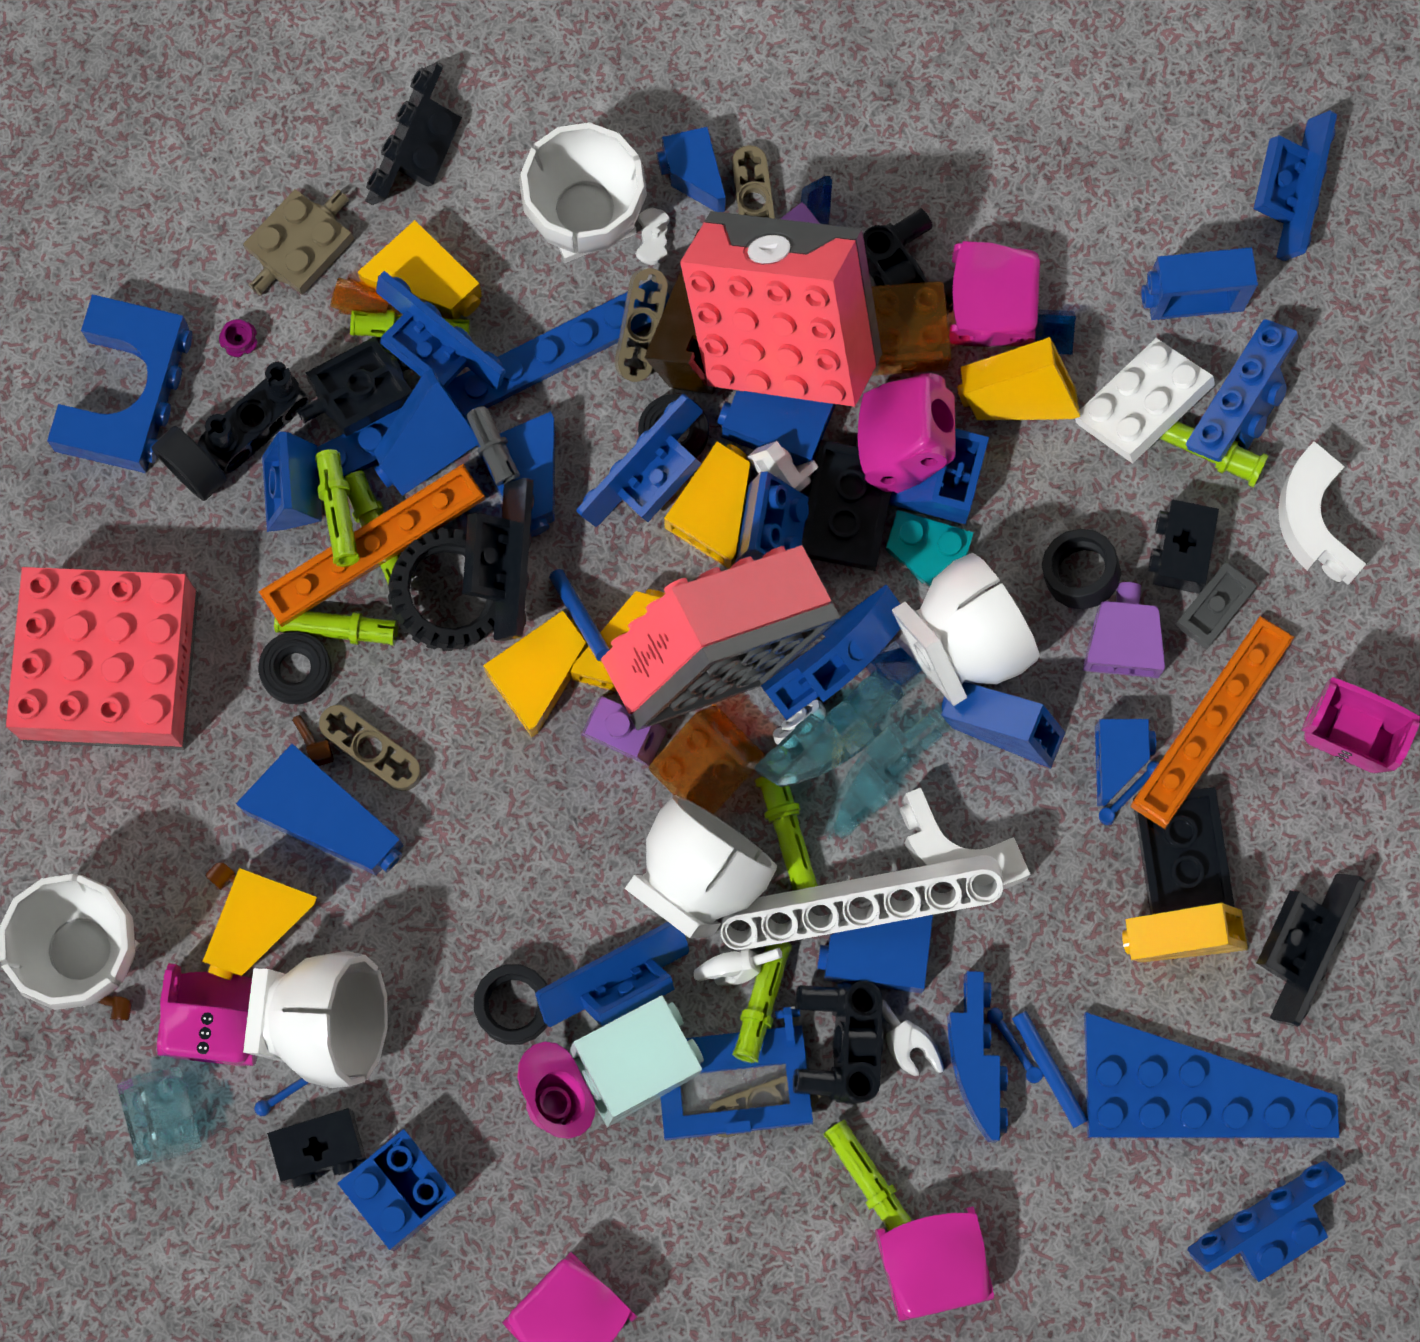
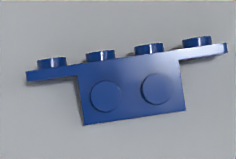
M1331 110L1312 117L1307 121L1302 146L1280 135L1269 139L1253 209L1283 223L1276 258L1282 261L1305 254L1311 242L1310 233L1314 215L1319 207V193L1322 180L1327 172L1329 149L1335 137L1334 127L1337 113Z
M385 271L378 276L377 294L403 314L383 334L380 344L421 377L424 372L431 368L445 388L465 367H468L495 390L502 385L505 369L501 361L493 353L482 351L472 342L471 337L465 330L458 326L453 327L442 318L440 311L433 304L427 301L422 302L412 294L410 287L401 278H393Z
M1267 319L1261 322L1187 440L1186 446L1188 450L1220 462L1234 440L1238 441L1239 447L1248 450L1253 440L1262 435L1269 414L1274 406L1277 407L1282 403L1286 395L1287 386L1280 366L1298 339L1296 330Z
M685 393L677 400L671 402L660 419L649 430L640 435L636 445L627 455L612 466L610 473L605 479L586 494L583 503L577 508L576 512L593 526L597 527L624 500L641 518L649 522L702 464L677 440L702 414L703 410Z
M666 922L541 988L535 993L544 1023L548 1027H552L585 1009L603 1027L659 996H664L675 990L671 976L662 967L689 953L685 934L669 922Z
M1326 1161L1312 1165L1304 1170L1300 1176L1283 1187L1271 1191L1266 1198L1249 1209L1238 1212L1233 1219L1221 1227L1201 1236L1187 1250L1190 1256L1206 1272L1212 1271L1240 1252L1251 1275L1260 1282L1328 1238L1313 1205L1345 1185L1346 1181L1343 1175Z

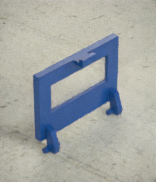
M784 1007L783 1010L775 1011L776 1019L784 1018L785 1027L767 1029L758 1063L745 1062L732 1055L740 1032L686 1038L687 1041L693 1039L702 1053L704 1061L699 1063L702 1071L695 1078L660 1097L665 1141L716 1134L748 1133L757 1130L813 1124L810 1094H797L793 1092V1074L795 1069H807L802 1025L793 1026L792 1018L801 1016L800 1010ZM787 1075V1082L780 1083L774 1088H757L750 1094L748 1100L742 1097L736 1100L737 1105L726 1109L724 1105L717 1108L718 1112L707 1113L709 1107L720 1099Z

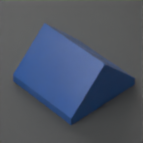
M279 431L262 455L267 532L286 530L322 521L321 499L318 497L317 491L320 482L317 463L315 462L317 445L289 432Z

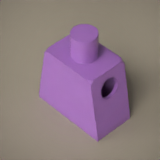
M1121 582L1116 591V602H1101L1096 612L1083 663V671L1159 678L1163 673L1165 661L1159 609L1156 606L1140 605V584Z
M603 696L599 697L581 735L650 767L667 730L658 723L637 731L630 718L632 714H628L625 706Z

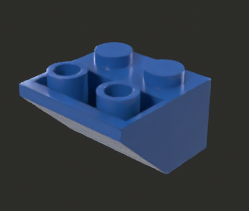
M955 428L956 455L954 460L921 484L898 494L893 491L889 505L966 525L989 437Z
M760 472L747 488L735 562L750 556L754 561L761 559L767 552L780 546H784L786 550L801 546L804 524L809 514V497L773 474Z
M405 1129L400 1131L337 1183L391 1251L397 1250L425 1227L457 1196Z

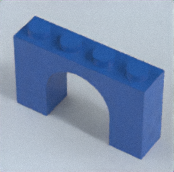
M92 294L81 332L88 343L125 351L142 359L147 366L146 386L142 395L133 405L117 413L100 414L58 404L47 442L57 453L146 473L149 463H155L157 460V456L151 447L158 441L156 438L160 426L165 427L168 423L171 412V405L167 403L171 389L177 390L180 384L182 369L178 365L182 353L187 354L190 350L193 334L189 330L183 315Z

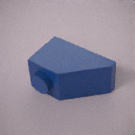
M703 127L663 136L662 151L656 152L661 175H669L673 188L715 212H724L726 197L708 128Z
M1099 719L1095 725L1097 806H1106L1150 760V755H1155L1156 734L1155 731H1149V719Z

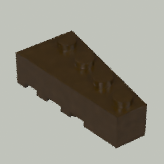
M681 268L644 358L669 387L713 394L715 387L707 385Z

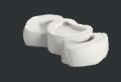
M652 207L638 215V222L643 228L641 234L643 244L635 253L641 262L651 266L660 264L668 258L666 250L667 239L665 236L668 230L667 225L670 222L668 214L663 210Z
M813 700L788 720L785 719L781 727L773 732L775 743L781 748H788L797 742L800 735H803L804 738L810 737V727L826 717V709L823 703L819 700Z

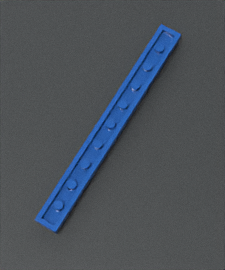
M650 280L639 286V288L645 290L644 301L641 302L635 299L634 307L642 306L654 311L655 304L647 303L650 291H657L658 283ZM628 292L498 356L497 358L505 369V375L502 385L497 390L493 389L471 370L456 377L446 387V390L467 418V413L477 407L485 406L489 408L617 344ZM667 292V295H666V300H665L664 309H665L666 304H667V302H668V299H669V297H670V295H669L668 292ZM639 313L631 320V330L634 334L652 325L650 317L645 313ZM401 408L347 437L342 434L318 446L317 453L327 449H334L338 453L340 452L344 478L353 472L364 471L378 464L379 462L374 450Z

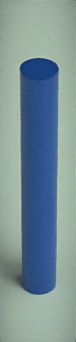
M562 569L554 570L551 572L549 579L598 661H601V658L610 650L564 571Z
M1027 1011L1013 1017L1014 1024L1073 1129L1087 1122L1088 1120Z

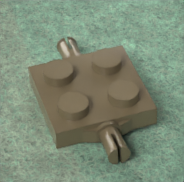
M294 189L243 243L244 248L258 259L264 268L248 284L249 287L261 296L276 279L279 282L289 284L303 295L354 240L352 233L338 223L334 217L349 202L347 196L341 193L340 190H336L331 198L322 206L311 202Z

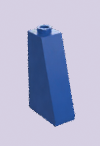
M293 744L279 756L236 803L247 816L374 875H377L382 869L385 872L390 871L403 855L399 851L404 846L401 840Z

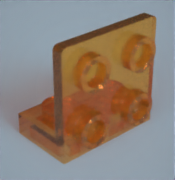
M938 281L872 286L882 356L871 376L947 370L951 359L944 284Z
M713 704L696 712L648 768L673 795L685 798L708 812L715 814L746 779L761 772L771 760L716 704Z

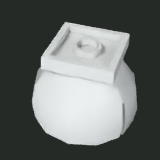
M590 122L557 127L534 144V148L530 149L519 179L525 215L548 243L559 248L565 263L594 251L609 249L618 241L637 234L635 222L647 196L644 169L639 155L620 133Z
M974 553L954 560L933 579L920 609L913 610L906 602L892 609L919 667L953 706L967 698L962 687L964 682L999 684L1022 674L1037 662L1040 656L1032 632L1003 583L987 592L985 591V589L995 585L1000 580L987 563Z
M673 795L660 809L647 836L646 873L644 875H634L625 889L689 938L712 937L721 925L716 919L747 909L767 889L777 865L759 847L717 816L685 798Z
M78 874L41 878L13 898L0 925V963L3 965L1 967L22 996L54 1010L82 1006L89 1009L91 1005L96 1004L119 988L120 983H123L136 951L141 946L134 937L132 915L114 890L93 879Z
M344 951L306 958L286 974L270 969L253 968L243 1053L285 1062L306 1082L329 1088L353 1086L364 1083L365 1080L369 1079L380 1061L388 1029L387 992L381 971L378 970V966L364 954Z

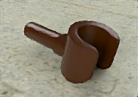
M295 716L292 721L304 739L307 754L311 761L317 766L333 762L334 758L328 739L315 742L314 736L302 716Z
M219 862L214 864L205 876L222 890L229 881L234 882L236 873L226 864Z
M107 995L98 1001L100 1004L112 1007L111 1020H129L132 1005L127 998Z

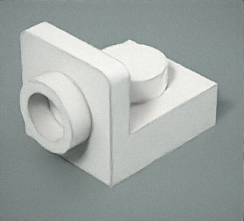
M778 441L758 447L747 456L758 473L769 472L798 491L805 488L811 482L808 476L818 468L814 460L794 466L791 455L780 446Z

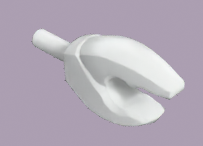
M780 948L761 954H756L750 949L740 952L722 953L694 970V979L697 981L714 979L717 985L745 983L761 972V964L782 958V951Z
M883 1000L882 1015L892 1028V1030L886 1033L887 1045L894 1061L904 1071L913 1076H919L918 1069L910 1059L911 1050L919 1048L923 1051L924 1057L930 1061L933 1068L938 1073H942L944 1071L942 1058L929 1034L909 1020L900 1023L886 1001Z

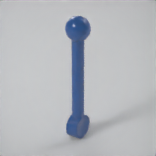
M1149 762L1146 768L1147 771L1110 808H1103L1099 812V820L1102 824L1111 825L1115 821V814L1147 782L1160 762Z
M997 1007L991 1008L987 1013V1018L991 1023L997 1025L1026 1070V1079L1030 1083L1040 1082L1043 1077L1042 1071L1038 1067H1033L1003 1021V1012Z
M301 1078L267 1101H258L254 1106L255 1113L259 1116L268 1115L271 1107L309 1082Z

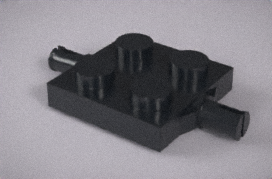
M372 337L305 372L309 384L316 393L317 399L301 408H297V412L304 424L325 413L335 420L345 437L403 407L412 392L403 377V371L410 367L399 358H394L391 354L384 351L376 338Z

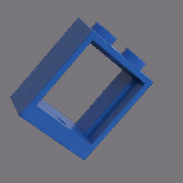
M1250 247L1158 256L1152 271L1147 273L1146 285H1142L1141 288L1143 308H1150L1151 320L1244 311L1258 286L1253 249Z

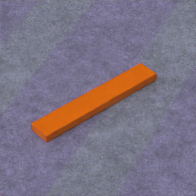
M462 464L354 531L357 553L359 554V561L354 565L346 567L336 566V563H333V552L330 546L258 592L280 626L283 627L403 552L414 540L419 539L426 533H433L485 500V496L465 465Z
M1261 616L1257 619L1132 802L1131 808L1166 829L1292 643L1294 636Z

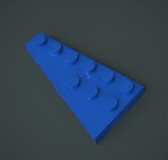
M1087 1012L1084 1013L1088 1138H1340L1338 1095Z

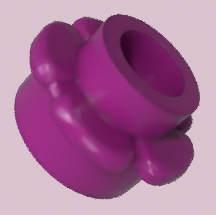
M240 319L231 320L223 326L219 335L220 346L226 349L228 355L242 357L244 353L249 354L256 348L258 343L255 338L257 331L249 322ZM237 336H242L240 342L235 341Z

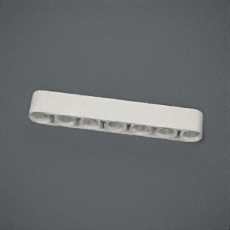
M979 855L758 897L747 909L723 917L721 938L729 948L747 950L987 905L995 902L1003 892L1002 869L994 858L987 855ZM980 874H988L994 878V881L986 886L978 885L973 880ZM939 882H948L953 886V889L947 893H938L932 887ZM899 889H905L912 893L913 896L908 900L899 901L893 898L892 894ZM858 897H865L872 904L866 908H857L851 904V901ZM816 905H825L831 912L825 916H818L810 909ZM777 912H782L791 919L784 924L774 922L770 916ZM736 920H743L750 925V928L745 931H738L732 928L730 923Z

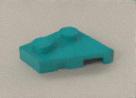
M897 510L886 551L899 563H903L922 584L925 583L930 588L933 579L954 560L968 554L974 532Z

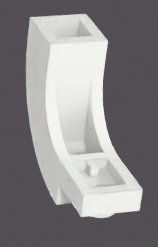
M1314 441L1291 469L1282 487L1278 508L1280 528L1289 550L1307 571L1316 560H1319L1323 564V571L1331 579L1337 582L1343 580L1349 585L1365 567L1366 563L1328 531L1321 515L1322 496L1345 466Z
M921 787L905 794L903 799L905 806L900 807L901 815L909 830L915 828L917 833L908 836L904 844L920 867L987 855L994 858L1002 869L1003 889L1022 883L1031 875L1014 837L985 849L974 850L960 847L948 840L940 831ZM980 874L973 881L978 885L986 886L991 884L994 878L988 874ZM940 882L948 887L953 888V886L948 882Z

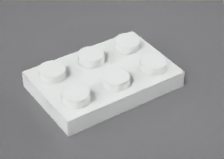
M1155 338L1079 410L1080 417L1075 418L1081 428L1133 464L1215 386L1213 375Z

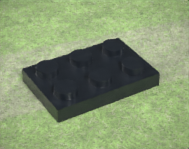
M820 440L816 459L818 468L813 474L808 499L809 514L804 524L802 546L809 559L876 571L891 492H884L865 481L858 447Z
M1216 787L1193 789L1166 829L1134 810L1150 915L1218 903L1235 907Z

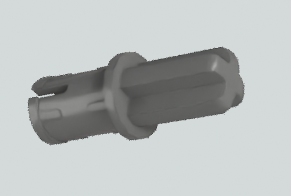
M480 406L468 412L467 419L480 445L477 451L479 455L484 456L496 485L501 486L517 479L520 473L506 446L508 440L506 437L500 436L489 410L485 406Z

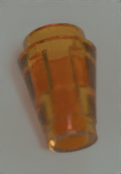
M349 276L348 280L338 277L330 307L338 309L339 314L351 315L352 310L386 313L389 303L378 295L375 289Z

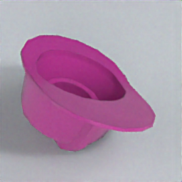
M541 1042L532 1045L522 1055L518 1064L517 1076L521 1091L526 1100V1109L530 1119L537 1127L557 1138L571 1139L582 1135L591 1127L595 1117V1102L575 1060L566 1049L557 1043Z

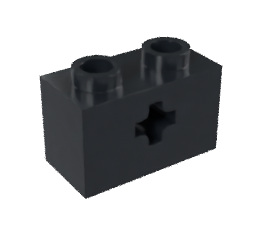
M1172 499L1166 511H1159L1155 534L1161 535L1159 549H1152L1148 565V571L1154 572L1153 585L1200 594L1207 581L1219 513L1218 508ZM1178 539L1185 540L1184 547L1187 548L1185 553L1179 552L1180 547L1176 543Z
M349 1108L267 1133L280 1182L285 1184L292 1182L294 1189L318 1182L316 1174L333 1170L334 1176L352 1172L358 1167V1161L366 1159L353 1110ZM315 1140L328 1145L329 1148L322 1152L323 1159L320 1161L316 1157L308 1155V1151L314 1148Z

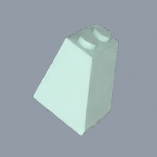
M662 995L572 1043L569 1053L575 1060L586 1085L591 1091L595 1106L607 1128L695 1078L702 1071L699 1063L703 1062L704 1059L699 1047L693 1039L686 1040L679 1027L684 1024L679 1010L673 1002L667 1004Z

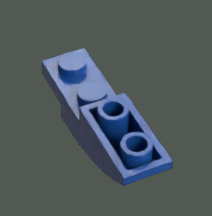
M884 585L838 619L822 633L825 636L822 641L761 685L786 720L817 697H820L824 702L858 675L901 629L892 612V609L900 605V602L887 585Z
M967 971L964 975L963 1013L950 1012L947 1016L951 1061L961 1095L976 1126L987 1142L996 1143L1000 1141V1133H1007L1008 1127L1007 1108H1000V1091H1007L1008 1070L1007 1066H1000L999 1055H984V1049H990L991 1025L984 1024V1007H990L991 983L984 982V972Z

